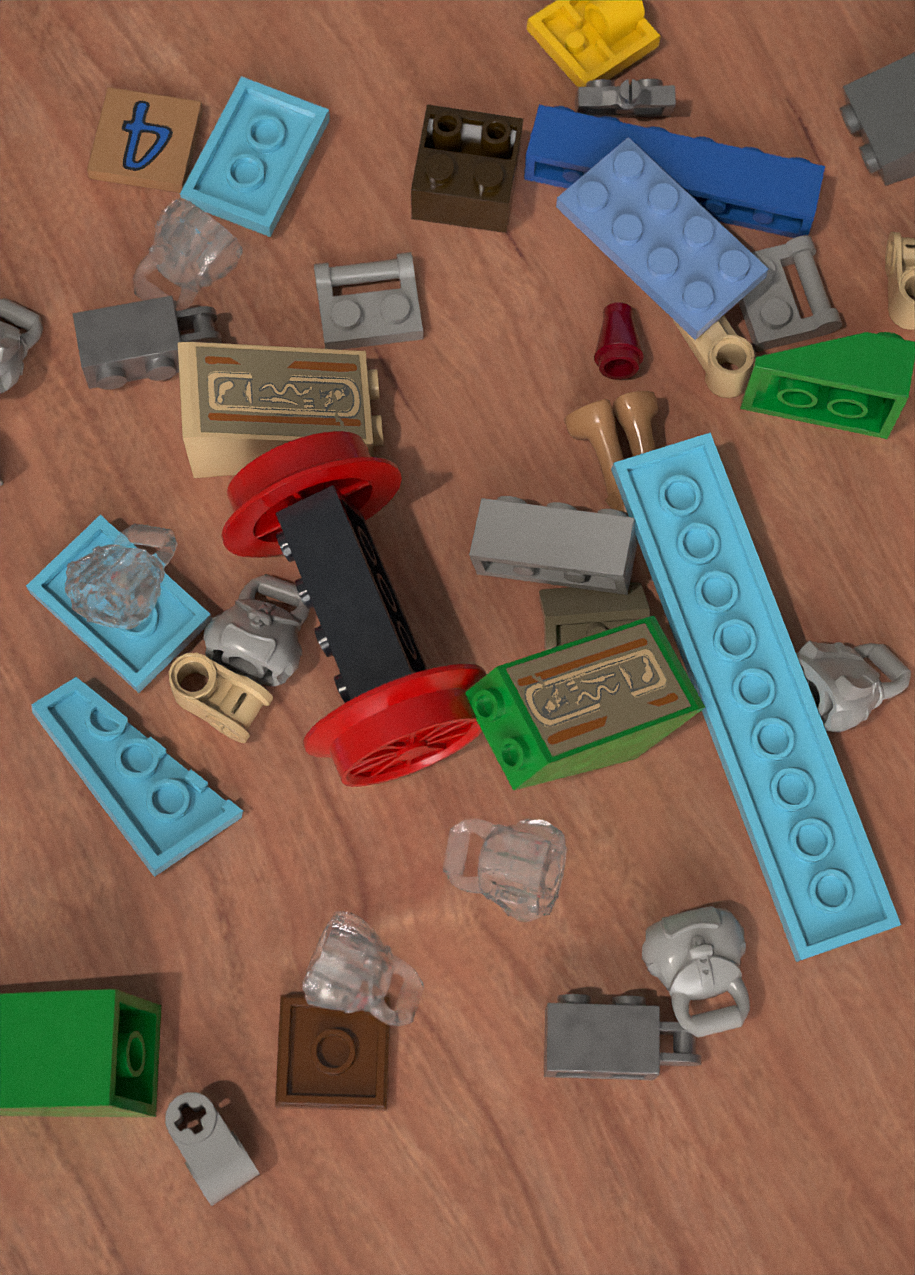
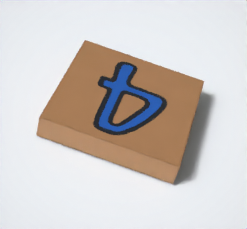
M107 87L87 167L89 179L180 193L188 178L203 113L202 101Z

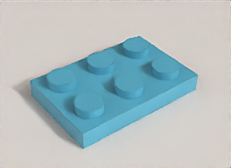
M241 76L180 192L182 203L271 237L330 121L329 109Z
M101 515L26 585L31 595L138 693L212 621L211 614Z

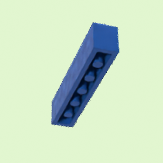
M540 104L538 106L526 152L525 180L568 189L629 137L718 222L791 238L809 235L825 170L823 165L813 164L809 160L800 157L785 158L767 154L754 147L739 148L720 144L708 137L693 138L669 133L661 127L651 126L646 128L623 123L619 119L610 116L595 117L581 114L564 106L549 107Z

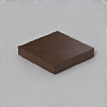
M280 995L275 1107L278 1109L387 1111L391 998Z

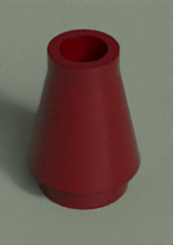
M615 302L607 305L603 310V322L594 361L603 376L615 380L627 379L638 372L639 366L644 360V354L633 320L632 307L626 303Z

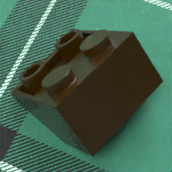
M427 104L411 187V219L507 233L524 118Z

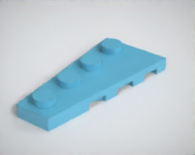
M77 677L31 705L34 716L154 877L242 818V809L229 799L227 801L208 787L206 780L192 769L188 771L166 753V748L151 736L147 738L128 723V718Z

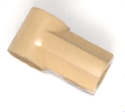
M723 315L696 340L673 320L705 370V381L713 394L724 398H732L743 393L752 371L755 352L752 345L745 338L735 333L726 317ZM732 363L738 366L739 369L727 370L722 368L720 364Z

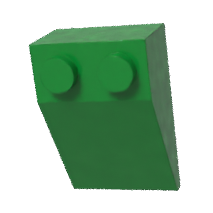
M864 332L758 356L755 359L740 409L888 439L909 398L915 362V342L904 340L900 335L891 332H880L877 334Z

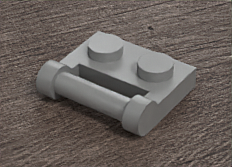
M799 236L789 240L786 244L751 252L769 269L766 278L738 302L755 352L824 336L837 331L842 326L838 310L831 308L813 256L816 253V249L810 236ZM795 264L813 314L811 317L800 318L783 267Z
M411 252L396 254L397 259L329 267L328 262L314 264L325 349L343 350L423 339V326ZM391 279H399L400 282L399 289L333 297L332 287Z

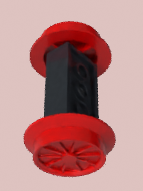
M330 431L304 436L284 443L265 452L243 467L233 477L227 488V496L234 513L225 523L221 536L225 548L237 556L262 558L284 555L289 562L295 560L301 578L295 580L297 591L308 609L314 608L321 625L314 628L315 635L327 657L334 656L340 674L334 676V681L345 703L319 720L307 732L303 740V746L306 753L311 756L332 758L342 784L350 787H362L391 781L424 769L447 758L472 742L482 730L465 692L486 676L487 673L483 667L475 664H452L431 669L427 668L366 523V520L379 512L396 495L402 481L400 470L390 460L371 457L364 440L359 435L346 431Z

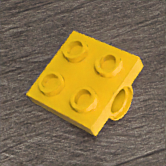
M556 0L527 19V31L577 87H586V83L592 80H609L659 47L660 42L659 33L644 18L645 9L642 0Z

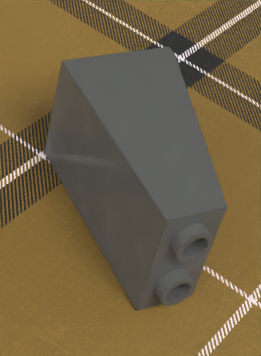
M915 52L843 86L846 105L839 108L843 121L850 134L859 132L865 144L859 147L863 162L870 174L878 171L885 186L915 176Z

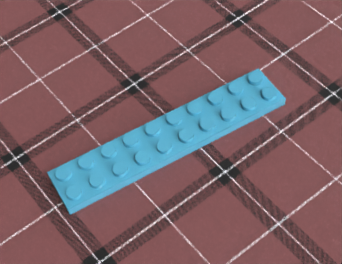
M711 433L614 462L611 471L628 516L635 519V535L688 676L706 707L702 710L703 716L795 961L798 962L900 926V920Z

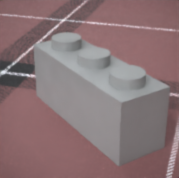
M500 496L497 500L481 498L469 556L478 575L628 595L638 543L635 535V519L614 509H601L594 513L578 511L575 507L560 502L539 506L527 504L524 500L513 496Z

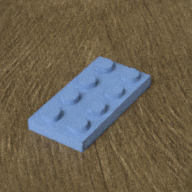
M629 137L557 197L556 208L694 340L701 336L767 276L769 269Z

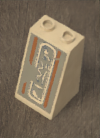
M178 342L182 433L194 478L236 475L248 463L265 452L289 441L322 432L346 431L359 435L364 440L371 457H374V446L384 445L381 415L371 416L370 400L380 399L377 369L367 370L366 351Z

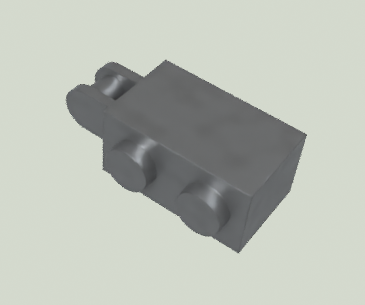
M172 295L72 313L81 367L89 389L97 387L105 390L117 389L124 386L127 382L146 378L156 381L169 379L179 372L178 342L222 343L221 334L215 331L214 323L217 321L215 308L201 306L176 311ZM189 329L195 330V333L186 335L180 334V331Z
M563 994L558 995L557 1003H548L546 1006L544 1077L655 1080L660 1074V1065H701V1055L696 1054L695 1036L683 1029L679 1022H659V1006H646V998L616 996L613 997V1005L591 1004V997L588 995ZM659 1035H673V1053H659Z

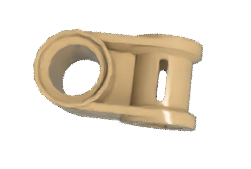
M891 232L887 241L885 269L888 276V311L890 318L895 324L901 328L913 330L915 329V300L908 295L915 296V238L901 237L900 232Z
M186 653L179 656L172 663L169 670V683L176 703L183 709L208 722L222 734L240 743H246L250 734L247 730L263 705L269 706L273 700V696L255 681L234 673L199 653ZM192 673L202 674L208 678L207 685L197 692L186 691L180 687V684L187 675Z

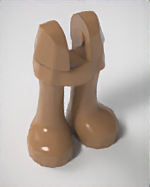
M635 391L623 394L614 401L612 407L610 400H599L573 411L564 418L567 431L574 439H589L596 452L608 495L605 500L611 509L621 511L627 516L628 513L611 471L614 462L624 460L616 432L614 415L626 433L633 456L656 450L651 419L658 413V403L655 393L651 391Z

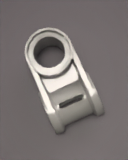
M186 1092L177 1096L169 1104L165 1113L167 1130L186 1160L185 1165L211 1206L260 1174L235 1133L229 1131L216 1108L206 1096L197 1092ZM188 1106L195 1112L203 1109L207 1112L201 1119L204 1129L195 1135L189 1128L180 1132L177 1127L184 1121L181 1111Z

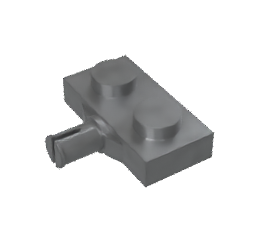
M627 79L621 86H615V82L612 80H592L586 83V87H578L575 97V112L595 117H670L676 105L675 85L663 86V81L659 79H641L637 81L632 79L630 85L629 79Z

